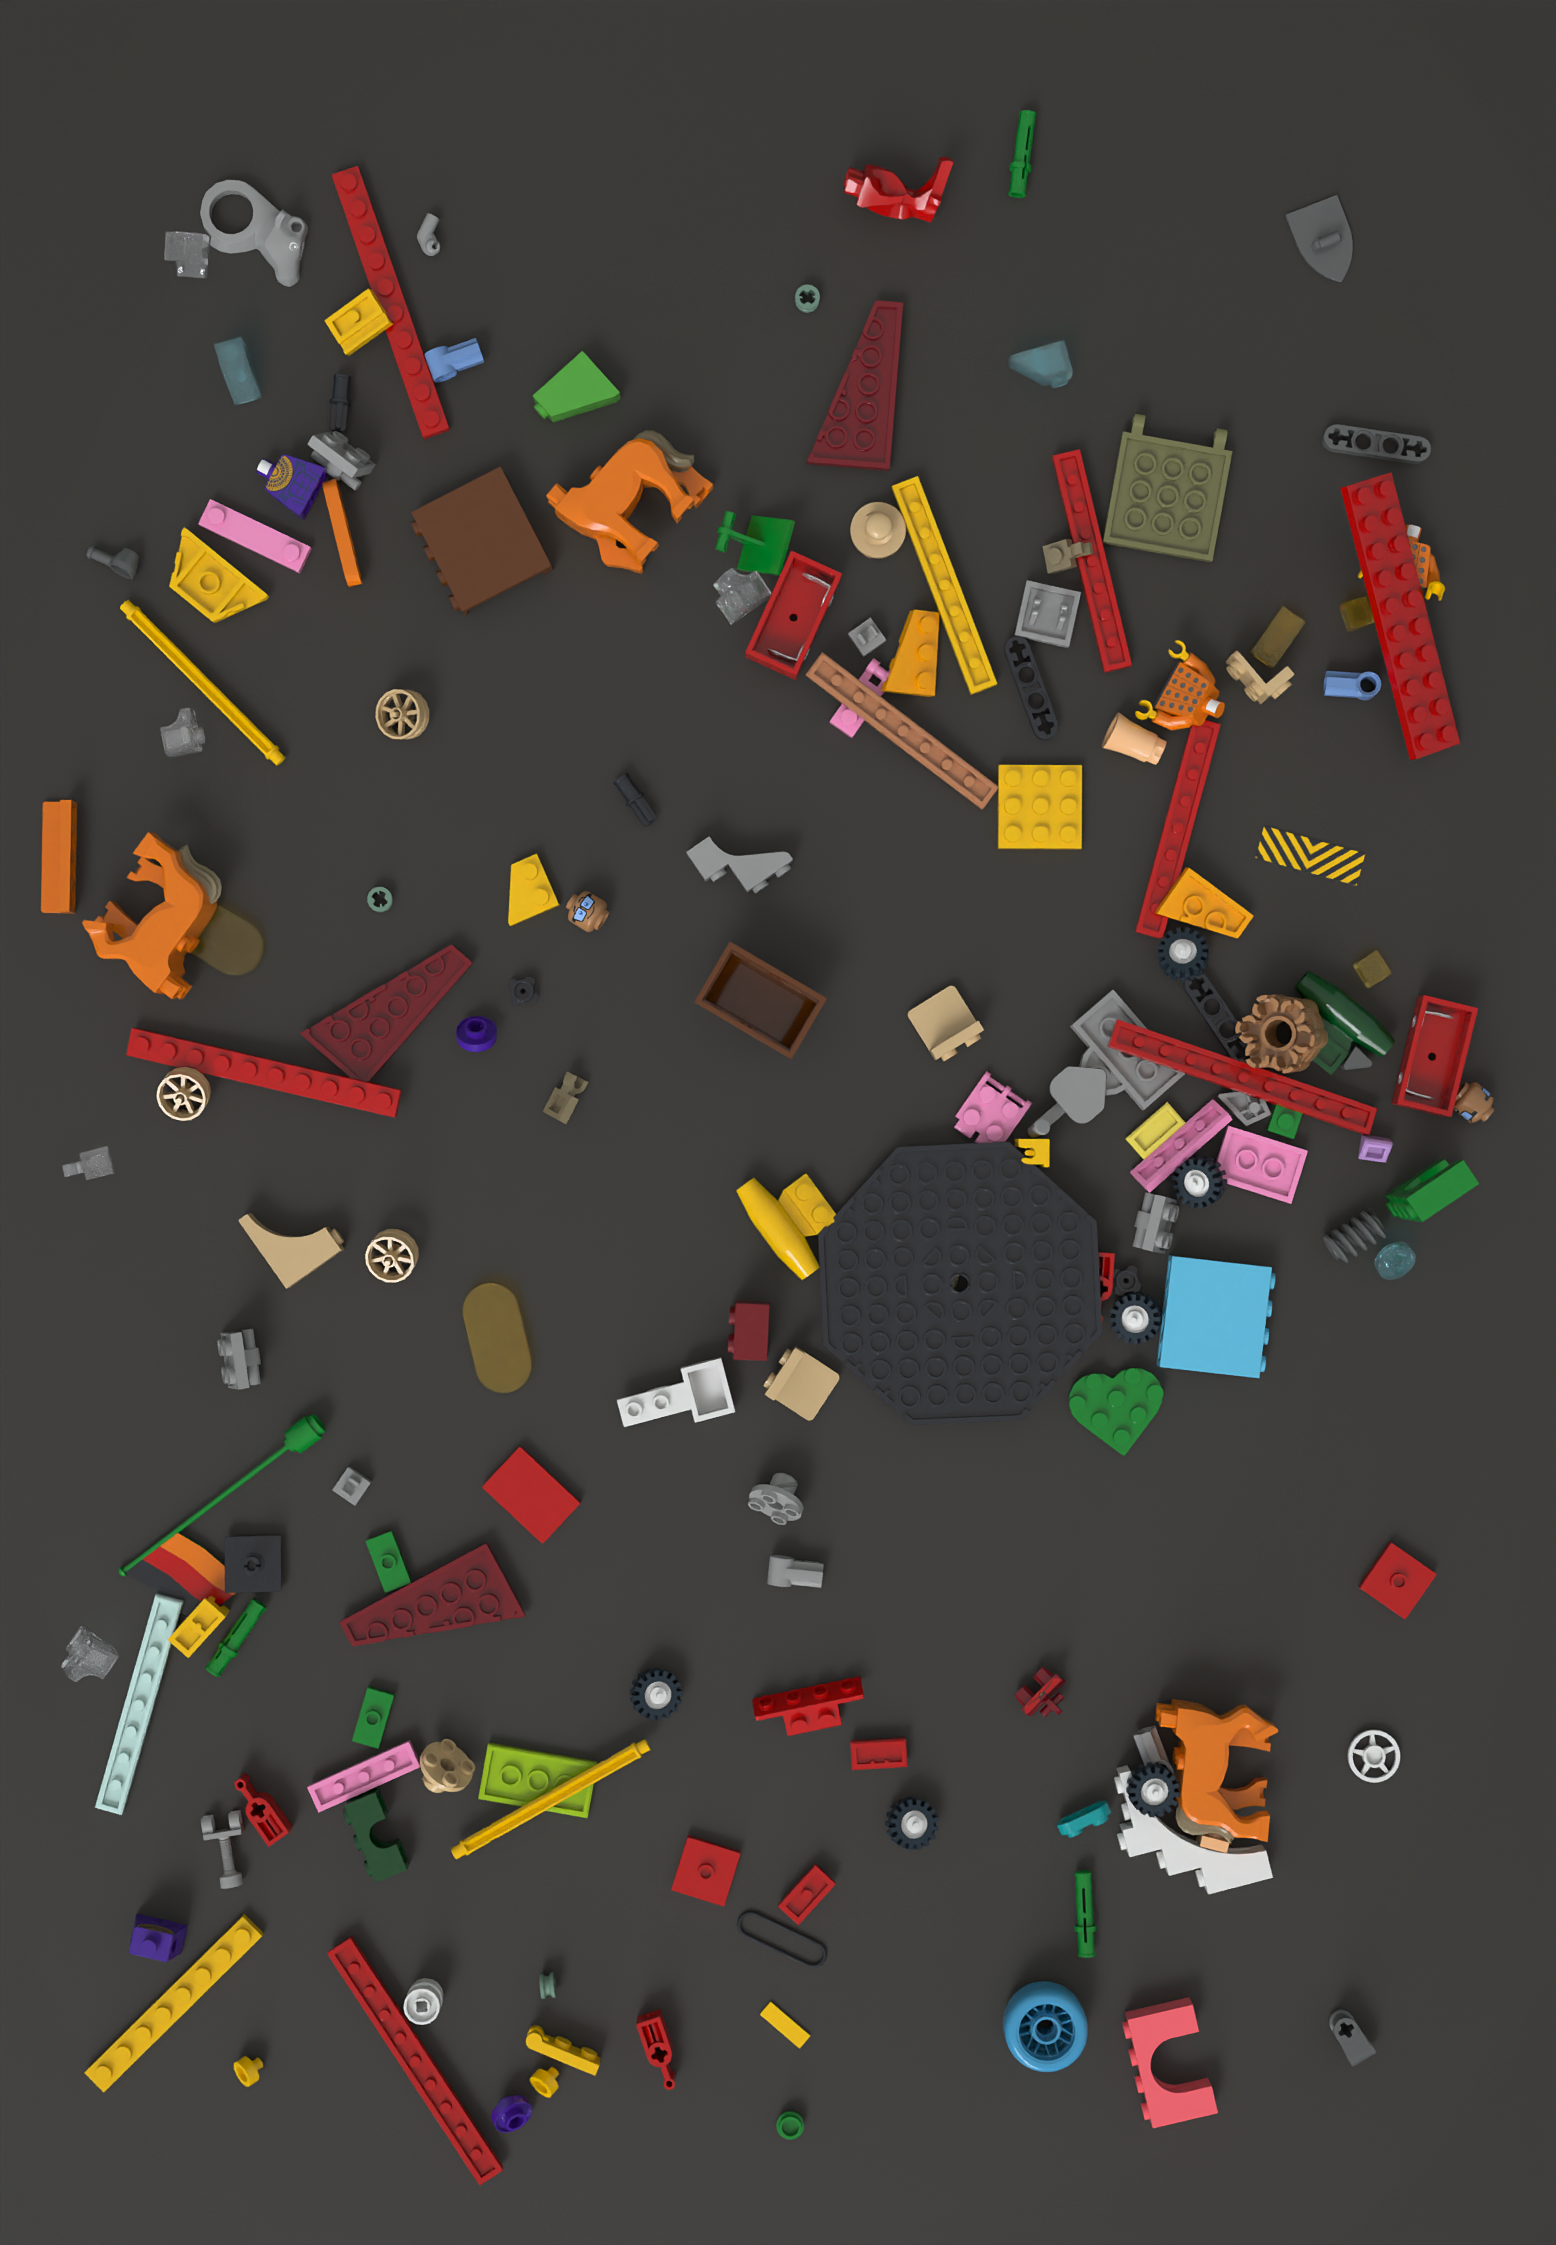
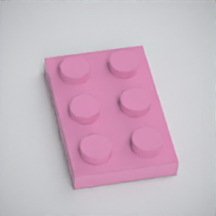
M1227 1126L1215 1163L1219 1162L1221 1164L1219 1167L1220 1171L1225 1170L1226 1174L1222 1177L1227 1179V1184L1291 1204L1308 1151Z

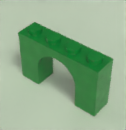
M1438 1159L1386 1194L1385 1198L1388 1202L1385 1205L1394 1218L1398 1216L1399 1219L1423 1222L1477 1186L1479 1182L1464 1160H1456L1449 1165L1445 1159Z

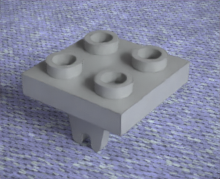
M1027 580L1014 636L1069 648L1081 592Z

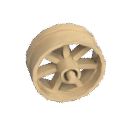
M393 689L386 692L379 699L376 706V721L384 735L392 739H413L420 736L426 729L429 722V708L426 700L414 690ZM399 694L408 695L404 705L401 702ZM393 699L396 705L395 708L389 707ZM412 702L415 703L417 710L410 708ZM388 712L390 713V721L388 720ZM417 714V721H416V723H415V722L413 721V719H414L415 715ZM397 722H398V733H396V732L394 731V729L392 728V726H393L394 724H396ZM405 722L412 728V730L406 735Z
M179 1067L168 1072L158 1086L156 1097L160 1108L171 1118L181 1121L192 1120L200 1115L209 1102L211 1089L209 1082L202 1073L193 1068ZM181 1077V1086L171 1078ZM187 1079H190L195 1084L192 1085L191 1083H188ZM167 1083L176 1092L166 1093L165 1084ZM199 1088L202 1096L194 1094V1090ZM169 1098L174 1099L175 1106L169 1101ZM191 1100L200 1102L202 1105L195 1110ZM185 1104L188 1111L179 1109V1106Z
M387 1229L379 1232L369 1244L365 1254L366 1265L369 1271L377 1279L394 1283L404 1280L411 1274L419 1258L418 1246L415 1240L408 1233L399 1229ZM388 1240V1248L378 1241ZM394 1241H397L402 1245L400 1246L398 1244H394ZM375 1247L383 1255L374 1256L373 1248ZM406 1248L410 1256L403 1255L402 1251ZM382 1261L385 1268H383L378 1262ZM400 1261L411 1263L407 1270H404ZM395 1266L398 1272L390 1271L389 1268Z

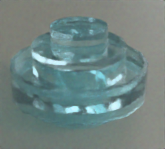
M1396 1242L1382 1248L1375 1258L1374 1266L1381 1277L1393 1280L1402 1277L1412 1269L1416 1256L1408 1244Z

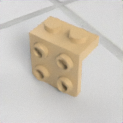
M1235 651L1226 661L1228 665L1226 669L1231 677L1236 681L1240 679L1246 686L1244 691L1248 697L1254 702L1258 700L1260 704L1270 696L1274 699L1279 697L1292 685L1289 680L1295 675L1287 666L1266 684L1238 651Z
M954 986L945 988L908 1012V1018L934 1060L941 1057L943 1061H946L958 1053L955 1049L964 1042L967 1047L981 1039L979 1033L984 1031L980 1022L975 1020Z
M794 1346L792 1351L787 1348L778 1362L782 1364L777 1374L771 1372L763 1385L767 1388L765 1395L772 1400L776 1399L806 1420H813L839 1381V1375L797 1346Z

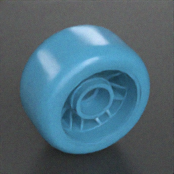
M1038 1981L1022 1987L1010 1998L1004 2011L1003 2031L1009 2050L1021 2064L1039 2072H1054L1068 2067L1081 2055L1087 2042L1088 2022L1080 2001L1069 1989L1055 1982ZM1042 2020H1051V2024L1047 2028L1043 2029L1037 2026Z

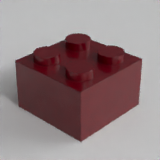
M736 1300V1306H730L729 1325H735L734 1334H729L728 1353H733V1360L767 1361L769 1302Z

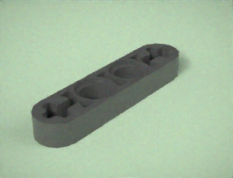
M1332 425L1327 428L1322 436V444L1328 451L1389 461L1420 464L1428 458L1431 452L1429 441L1420 436L1346 425ZM1338 432L1339 438L1346 439L1349 433L1352 434L1349 447H1346L1348 441L1343 440L1334 445L1333 440L1329 439L1328 436ZM1359 435L1367 436L1370 440L1369 448L1365 450L1359 449L1355 444L1356 437ZM1384 440H1394L1397 444V451L1393 454L1386 453L1383 449ZM1403 441L1407 442L1405 448H1413L1416 444H1419L1420 449L1424 450V453L1416 457L1414 451L1406 450L1404 456L1401 455L1404 447Z

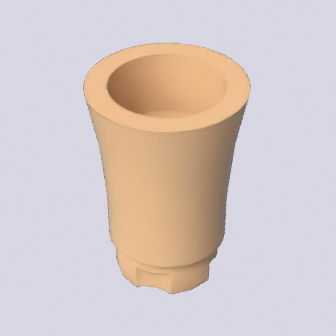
M1118 712L1106 732L1102 748L1156 765L1167 742L1157 737V734L1144 729Z

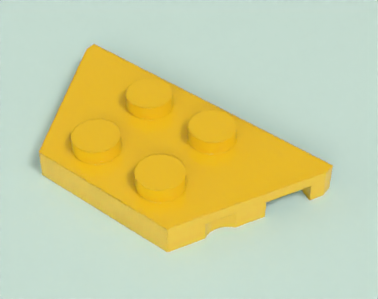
M185 527L182 529L180 548L175 559L176 566L172 573L169 587L213 623L269 598L264 591Z

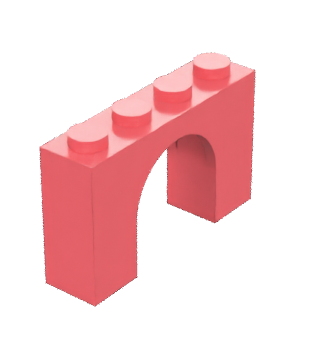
M1187 1997L1125 2012L1127 2021L1122 2022L1125 2038H1131L1133 2046L1132 2049H1128L1132 2066L1137 2065L1139 2075L1134 2076L1138 2093L1143 2092L1145 2102L1141 2103L1144 2120L1150 2119L1152 2127L1157 2128L1217 2114L1214 2093L1208 2078L1172 2085L1160 2081L1151 2072L1152 2055L1162 2042L1171 2038L1199 2032L1194 2007L1190 1998Z

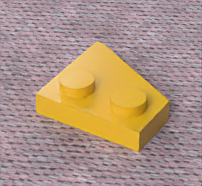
M537 854L511 865L508 917L510 926L559 906Z

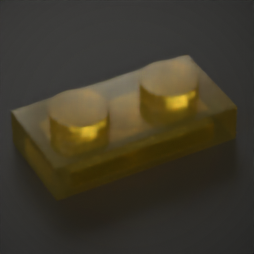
M1282 607L1250 654L1273 669L1301 630L1305 621L1285 607Z

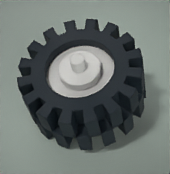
M1181 927L1176 928V933L1170 930L1167 932V937L1163 936L1161 944L1158 945L1159 966L1164 970L1166 976L1171 975L1172 980L1176 981L1177 977L1180 978L1181 982H1186L1185 978L1187 977L1190 978V981L1194 980L1195 975L1200 976L1203 973L1202 969L1207 967L1208 945L1205 944V938L1203 936L1199 937V932L1196 930L1191 933L1190 928L1187 927L1185 931H1181Z
M1196 1156L1181 1163V1166L1176 1168L1175 1172L1177 1174L1173 1175L1172 1179L1176 1181V1184L1172 1186L1173 1190L1178 1189L1179 1193L1175 1194L1177 1198H1184L1182 1201L1184 1205L1190 1203L1191 1208H1204L1218 1201L1222 1197L1221 1194L1225 1193L1226 1188L1223 1185L1227 1184V1179H1223L1222 1176L1226 1172L1225 1170H1219L1221 1164L1219 1162L1213 1163L1214 1158Z
M1130 1293L1119 1299L1112 1308L1110 1317L1112 1331H1115L1117 1333L1116 1336L1119 1339L1122 1338L1125 1343H1133V1345L1145 1343L1159 1331V1327L1162 1324V1312L1158 1308V1303L1154 1302L1149 1295Z
M649 1668L645 1670V1673L640 1672L637 1675L638 1679L633 1680V1689L630 1688L629 1692L632 1694L630 1701L634 1705L633 1708L640 1715L650 1720L662 1721V1718H670V1714L676 1713L678 1711V1704L681 1705L682 1703L680 1696L683 1695V1691L680 1689V1682L675 1679L676 1677L673 1674L660 1668H654L653 1670Z
M1148 1762L1145 1767L1142 1764L1139 1765V1770H1133L1131 1772L1132 1778L1127 1780L1129 1786L1126 1787V1792L1129 1795L1130 1802L1141 1814H1148L1149 1817L1155 1818V1814H1158L1159 1817L1164 1816L1163 1812L1165 1811L1170 1813L1172 1811L1170 1807L1172 1805L1176 1806L1178 1803L1176 1797H1180L1178 1790L1180 1787L1176 1778L1167 1767H1163L1159 1763L1153 1765L1152 1762Z
M906 1797L905 1800H898V1804H893L891 1806L892 1811L886 1814L889 1817L888 1821H885V1826L888 1827L886 1831L888 1836H891V1840L898 1844V1846L908 1850H920L922 1846H929V1841L936 1838L934 1832L939 1829V1826H936V1822H939L938 1816L934 1815L936 1812L934 1808L930 1807V1804L917 1798Z

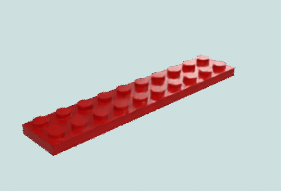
M1392 472L1341 487L1410 760L1419 759L1460 744Z

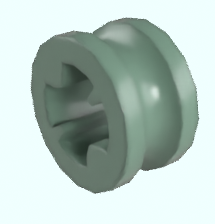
M808 284L798 288L795 294L797 308L805 313L813 312L817 309L820 302V294L817 288ZM803 293L805 295L812 293L814 295L812 296L814 303L807 302L803 304V297L801 295Z
M376 887L369 892L367 902L374 911L384 912L391 907L393 897L386 888ZM380 892L386 893L385 899L388 901L385 906L380 904V907H376L373 895L375 893L380 895Z
M550 1972L548 1976L540 1973L541 1998L546 1999L548 1995L556 1998L554 1972Z

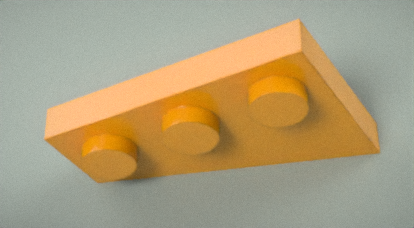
M911 610L909 612L898 641L900 645L895 658L891 660L890 672L886 682H883L880 691L926 697L935 696L939 613L922 610Z
M1187 867L1154 912L1233 938H1239L1253 918L1251 913Z

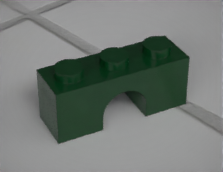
M379 1787L348 1799L344 1805L343 1815L348 1825L352 1824L356 1833L353 1835L354 1843L358 1851L362 1850L365 1855L364 1866L368 1876H373L377 1883L406 1871L410 1863L400 1838L391 1842H382L373 1833V1825L378 1821L386 1819L389 1813Z

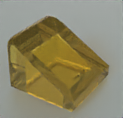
M1366 596L1344 602L1339 606L1348 632L1375 623Z
M1377 950L1353 964L1367 988L1374 986L1391 974V971Z

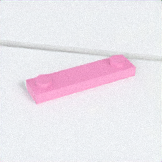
M211 499L198 523L201 527L297 573H301L312 550L310 546Z
M1212 1099L1130 1172L1131 1175L1150 1193L1173 1173L1177 1167L1181 1166V1163L1190 1158L1233 1119L1228 1112Z
M408 1740L308 1785L307 1788L319 1813L419 1768L420 1761L411 1741Z

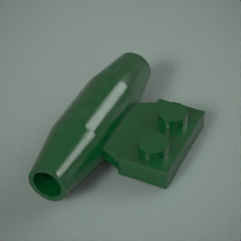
M1307 971L1294 987L1304 999H1310L1318 1006L1324 1029L1328 1033V1042L1325 1047L1320 1049L1313 1061L1332 1075L1348 1056L1351 1042L1360 1045L1379 1057H1383L1395 1043V1039L1369 1011L1339 987L1314 973ZM1291 1034L1290 1037L1287 1039L1289 1042H1290V1040H1291V1038H1292V1034Z

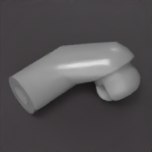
M427 213L417 233V240L425 254L434 256L441 248L434 235L439 219Z

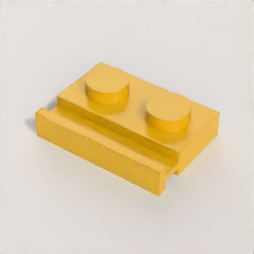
M369 288L324 320L337 342L342 346L343 352L348 356L393 325L373 290Z

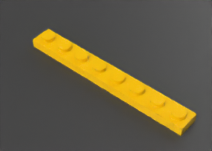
M918 476L893 485L892 491L904 518L905 525L970 695L996 686L995 676Z
M244 1914L84 2073L105 2092L264 1933Z

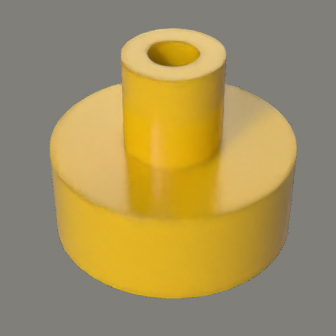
M244 2056L234 2063L235 2073L243 2085L249 2087L259 2080L258 2070L263 2068V2063L259 2058L251 2061L248 2057Z
M550 2067L548 2071L537 2069L531 2076L530 2082L537 2092L550 2098L559 2087L555 2080L559 2073L553 2067Z

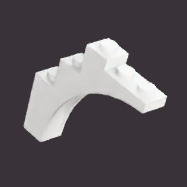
M1127 1765L1117 1768L1118 1776L1114 1777L1118 1794L1123 1793L1125 1803L1121 1804L1125 1821L1130 1820V1822L1120 1824L1122 1833H1118L1117 1837L1121 1850L1126 1849L1129 1857L1161 1850L1156 1852L1160 1869L1165 1868L1169 1876L1200 1868V1870L1195 1871L1199 1887L1204 1886L1208 1894L1273 1878L1267 1852L1262 1844L1251 1847L1228 1848L1227 1853L1200 1847L1197 1841L1176 1832L1156 1815L1154 1818L1149 1817L1148 1814H1141L1130 1802L1129 1795L1126 1792V1787L1129 1786L1127 1780L1132 1778L1130 1769Z

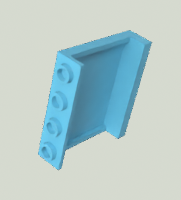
M1169 1255L1156 1365L1164 1368L1260 1378V1372H1264L1266 1366V1356L1262 1355L1263 1344L1267 1345L1269 1339V1328H1265L1266 1317H1270L1272 1312V1301L1268 1300L1269 1289L1273 1290L1275 1285V1273H1271L1272 1267Z

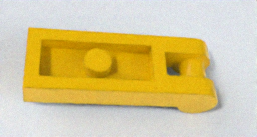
M538 2025L530 2027L526 2038L528 2048L594 2076L596 2075L601 2057L597 2056L594 2050L587 2047L579 2049L572 2046L568 2039L557 2036L556 2039L544 2034L543 2028Z

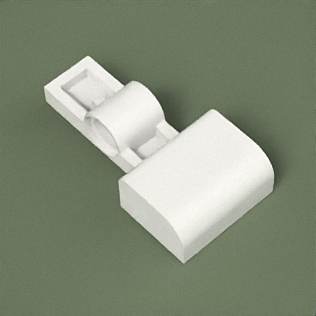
M721 1357L681 1367L684 1382L654 1388L643 1393L617 1399L623 1426L627 1427L687 1410H692L695 1423L734 1413L735 1408Z

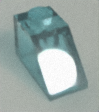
M238 337L214 344L234 405L262 398L247 346L243 339Z
M1064 340L1011 355L1008 361L1011 369L1042 386L1052 385V388L1063 386L1068 383V379H1071L1073 374Z

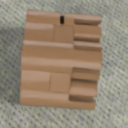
M1282 994L1259 996L1256 999L1259 1003L1254 1004L1252 1014L1242 1018L1243 1021H1238L1235 1028L1236 1033H1242L1239 1038L1248 1044L1245 1049V1055L1250 1056V1059H1247L1246 1062L1253 1068L1271 1067L1277 1071H1283L1282 1073L1305 1070L1317 1056L1320 1049L1325 1047L1328 1042V1033L1324 1029L1317 1004L1310 999L1287 997ZM1284 1021L1290 1025L1292 1030V1038L1287 1045L1282 1044L1276 1036L1278 1025Z

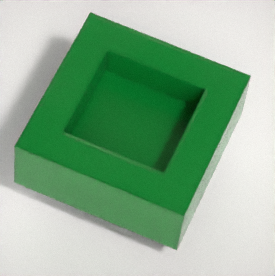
M1274 1105L1266 1131L1294 1139L1302 1113Z

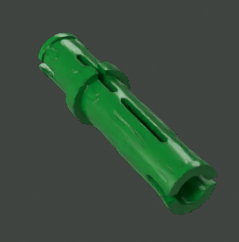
M1030 110L1019 111L1014 158L1009 167L1011 181L1008 195L1014 198L1026 197L1028 174L1032 170L1030 156L1037 113Z
M254 1598L251 1599L224 1641L219 1642L217 1651L205 1666L209 1673L220 1677L231 1659L236 1658L241 1644L267 1609L262 1602Z
M1078 1870L1074 1872L1077 1924L1074 1925V1931L1077 1932L1078 1957L1090 1958L1095 1956L1094 1932L1097 1931V1925L1093 1919L1092 1871ZM1083 1888L1085 1889L1086 1910H1084L1083 1906ZM1084 1918H1086L1087 1939H1085Z

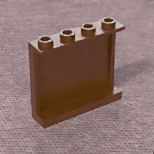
M501 467L411 512L415 520L410 523L417 537L424 536L428 545L423 548L430 562L436 560L440 570L436 571V574L443 587L449 585L453 594L448 597L455 611L461 609L464 616L468 615V610L540 573L544 576L553 571Z

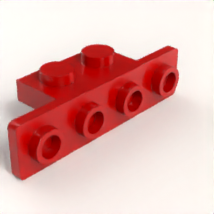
M854 1677L765 1695L752 1699L754 1716L756 1721L783 1716L787 1736L842 1725L838 1704L863 1699L864 1692L861 1678Z

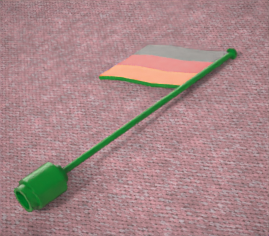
M311 1414L309 1417L304 1416L284 1431L286 1438L283 1439L285 1445L124 1568L121 1566L118 1570L119 1574L135 1578L158 1594L183 1600L181 1613L187 1617L205 1597L208 1599L210 1596H213L215 1598L214 1602L219 1606L233 1596L235 1593H225V1565L206 1548L179 1532L288 1449L293 1453L297 1451L301 1454L323 1437L322 1434L326 1432L322 1421L315 1414Z

